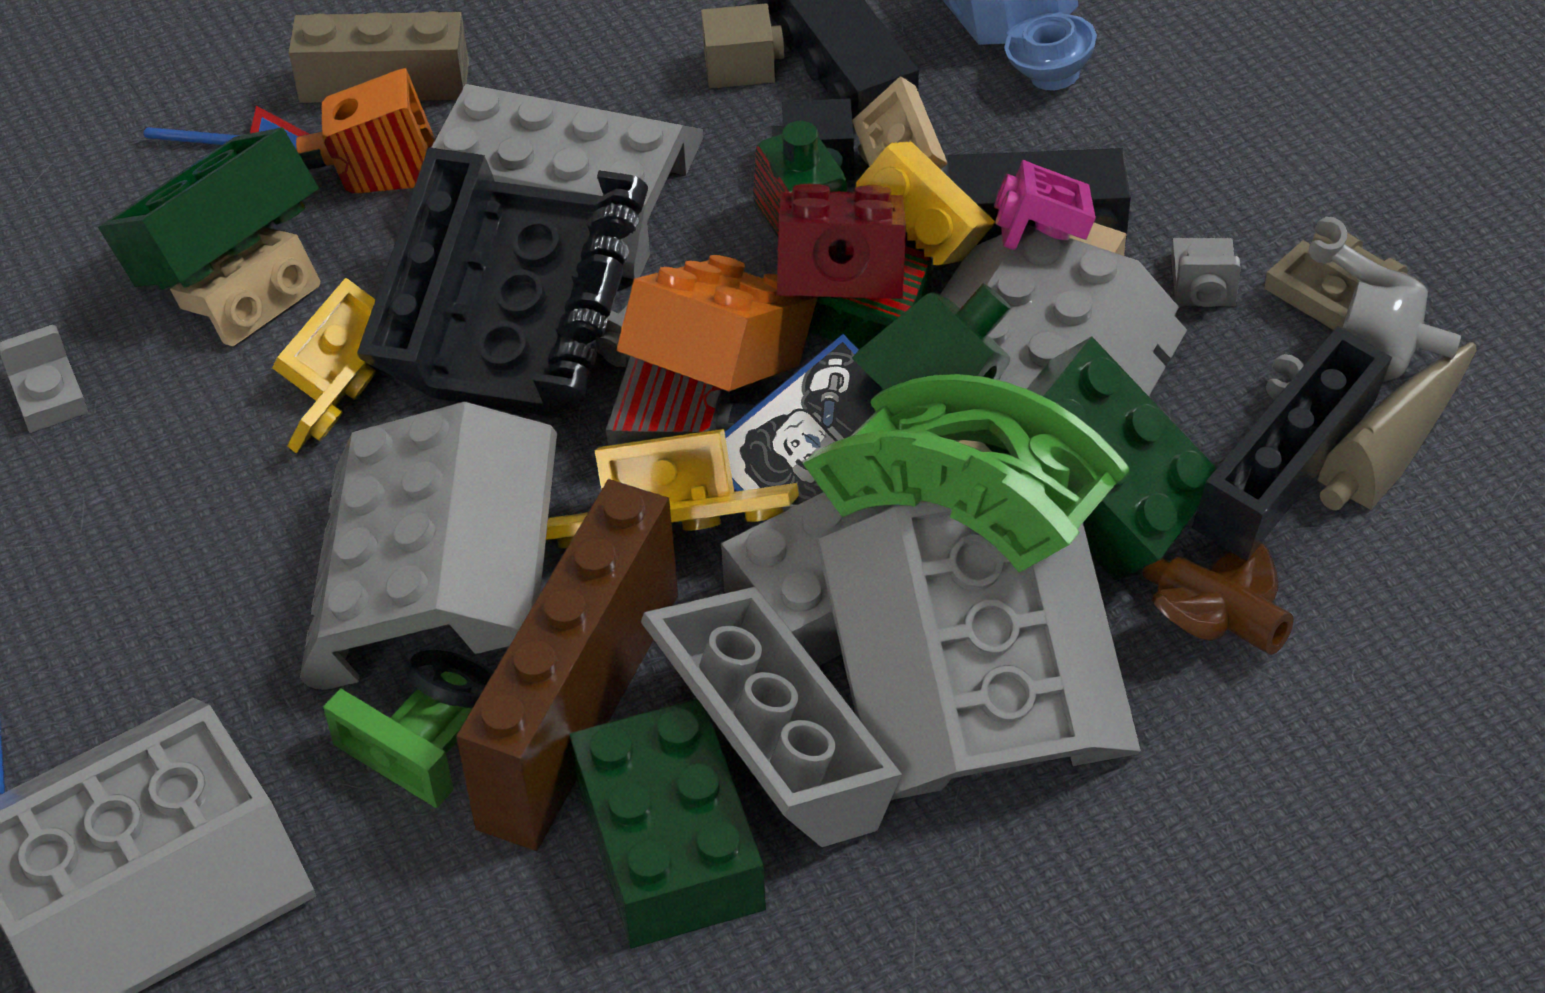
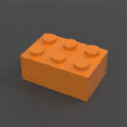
M710 255L709 260L703 262L686 261L685 265L679 268L660 267L658 273L634 278L616 351L731 391L800 365L817 297L777 295V274H764V278L744 272L745 264L743 262L721 255Z

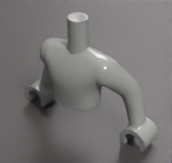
M1325 217L1319 220L1316 224L1315 232L1320 236L1329 238L1334 244H1326L1320 240L1312 241L1308 250L1309 254L1317 263L1335 262L1359 280L1351 298L1342 328L1392 357L1383 383L1399 378L1406 371L1416 348L1453 359L1457 352L1461 335L1424 324L1428 296L1426 287L1415 278L1382 267L1345 244L1347 230L1340 220L1334 217ZM1284 354L1274 360L1272 367L1275 371L1286 374L1292 380L1301 370L1303 364L1298 358ZM1270 379L1266 384V391L1275 400L1289 383L1278 379Z

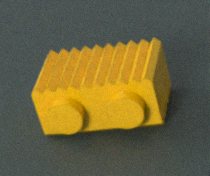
M904 141L902 143H890L856 182V187L866 185L884 186L892 190L891 195H903L907 241L916 240V249H924V257H933V265L963 261L995 223L985 211L911 141L909 143Z

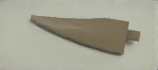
M1473 342L1459 347L1453 359L1443 356L1411 377L1377 405L1331 450L1326 457L1317 480L1326 485L1320 493V499L1327 508L1339 510L1349 499H1352L1372 510L1395 484L1414 458L1461 382L1477 351L1476 345Z

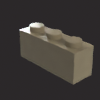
M462 12L319 13L295 15L289 56L299 103L322 102L329 95L403 68L407 69L419 100H457L465 84H467L469 59Z

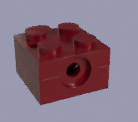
M798 184L793 186V192H780L777 295L903 299L906 237L903 195H891L892 190L890 188L875 185L859 186L854 189V192H830V188L825 185Z

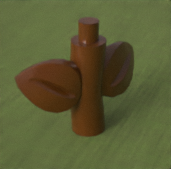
M1263 542L1247 561L1230 552L1218 560L1210 569L1197 565L1183 557H1177L1171 562L1161 558L1159 561L1143 569V577L1158 585V592L1151 599L1154 605L1170 621L1200 639L1213 641L1221 638L1227 629L1263 652L1273 655L1283 647L1291 633L1294 622L1293 615L1272 603L1278 591V577L1271 553Z

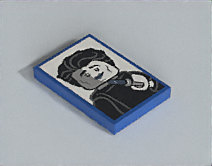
M844 334L725 431L734 492L797 483L799 496L790 506L783 507L784 512L823 493V490L803 463L817 450L835 441L850 437L876 412L871 405V400L884 390L852 359L858 349Z

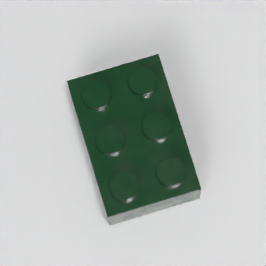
M281 127L232 138L99 225L98 229L135 287L158 285L160 290H163L176 283H181L185 288L210 275L214 271L210 262L226 251L229 256H233L260 240L257 230L272 220L275 225H279L300 214L306 208L302 200L318 190L319 187L286 131Z
M1091 336L1050 360L1027 389L1055 402L1077 416L1097 432L1129 467L1128 474L1114 485L1083 522L1091 556L1114 580H1117L1162 558L1198 509L1206 481L1217 468ZM984 443L992 452L1011 455L1006 449Z
M698 699L570 733L576 781L630 949L766 910L763 863L709 714Z

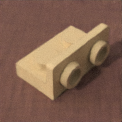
M901 76L852 120L861 143L858 146V151L869 166L890 143H902L903 141L908 143L911 141L938 168L942 169L948 164L916 86Z
M265 227L257 230L260 240L253 246L233 256H229L226 251L210 262L214 271L206 278L189 287L184 288L181 283H178L170 289L180 309L208 316L222 342L226 345L235 346L319 287L320 279L297 234Z

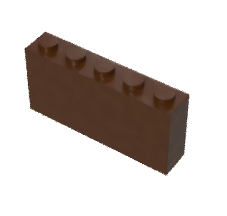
M611 479L607 480L458 732L456 738L475 830L538 851L576 782L570 733L609 722L654 641L641 623L644 612L673 606L678 597L669 497Z

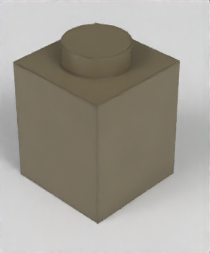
M768 4L701 10L704 57L709 89L775 83L774 60L784 59V45L781 25L771 26Z

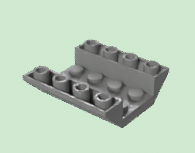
M920 502L916 507L896 506L818 539V550L855 714L902 773L891 800L942 791L952 778L1064 757H1071L1072 765L1077 766L1136 755L1141 751L1083 523L1078 528L1080 533L1069 546L1020 573L984 537L968 526L950 518L952 509L930 502Z
M191 698L0 795V927L15 952L34 993H138L316 897L314 888L271 800L212 707L195 698Z

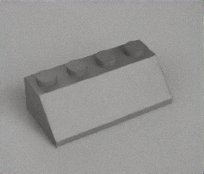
M756 586L644 612L641 623L789 821L821 847L878 830L902 773Z

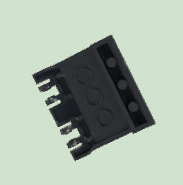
M428 147L357 351L359 358L436 399L468 402L475 405L545 416L552 415L582 402L591 379L590 371L594 369L597 359V353L594 352L595 349H591L586 344L597 340L598 337L601 338L605 333L607 326L606 318L610 316L623 274V265L626 263L629 254V247L621 239L636 231L639 214L642 212L647 196L648 185L642 179L633 175L601 170L598 171L597 179L603 196L496 182L485 155Z

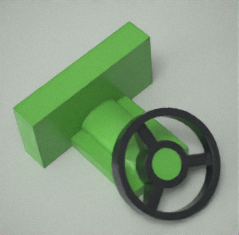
M425 650L412 656L407 670V677L417 690L390 718L341 688L323 706L334 746L433 807L438 808L454 790L446 753L457 742L456 736L486 687L474 683L467 675L451 670L450 667L475 676L485 685H487L494 672L484 664L461 654L442 650ZM433 665V680L426 677L418 667Z

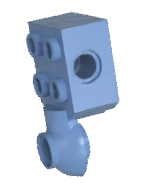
M943 0L978 45L1005 44L1004 49L1010 63L1018 71L1029 77L1032 84L1037 88L1059 90L1074 84L1079 78L1081 68L1089 61L1093 54L1097 38L1093 25L1082 17L1070 15L1079 6L1078 0Z

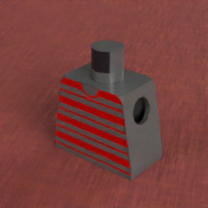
M630 356L606 428L608 446L724 429L725 432L755 406L731 403L730 393L727 390Z

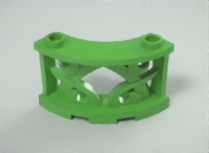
M961 374L916 378L879 392L871 400V405L876 412L850 437L835 441L817 450L803 463L842 518L856 511L881 505L916 507L920 501L938 504L952 509L950 518L968 526L984 537L1009 560L1019 573L1069 546L1080 533L1078 528L1114 485L1121 481L1129 472L1128 465L1097 432L1055 402L1008 382L982 376ZM954 440L976 441L995 445L1008 450L1011 455L981 452Z

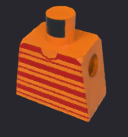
M403 68L327 96L322 101V132L297 137L296 148L308 170L334 165L345 190L355 194L414 188L428 147H432L435 137L407 69Z

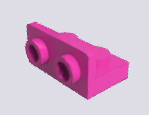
M1022 160L1016 177L1006 174L994 204V208L999 209L996 225L1001 226L1003 247L1014 251L1018 246L1028 219L1036 222L1034 226L1040 232L1060 240H1068L1070 235L1087 240L1096 219L1089 184Z

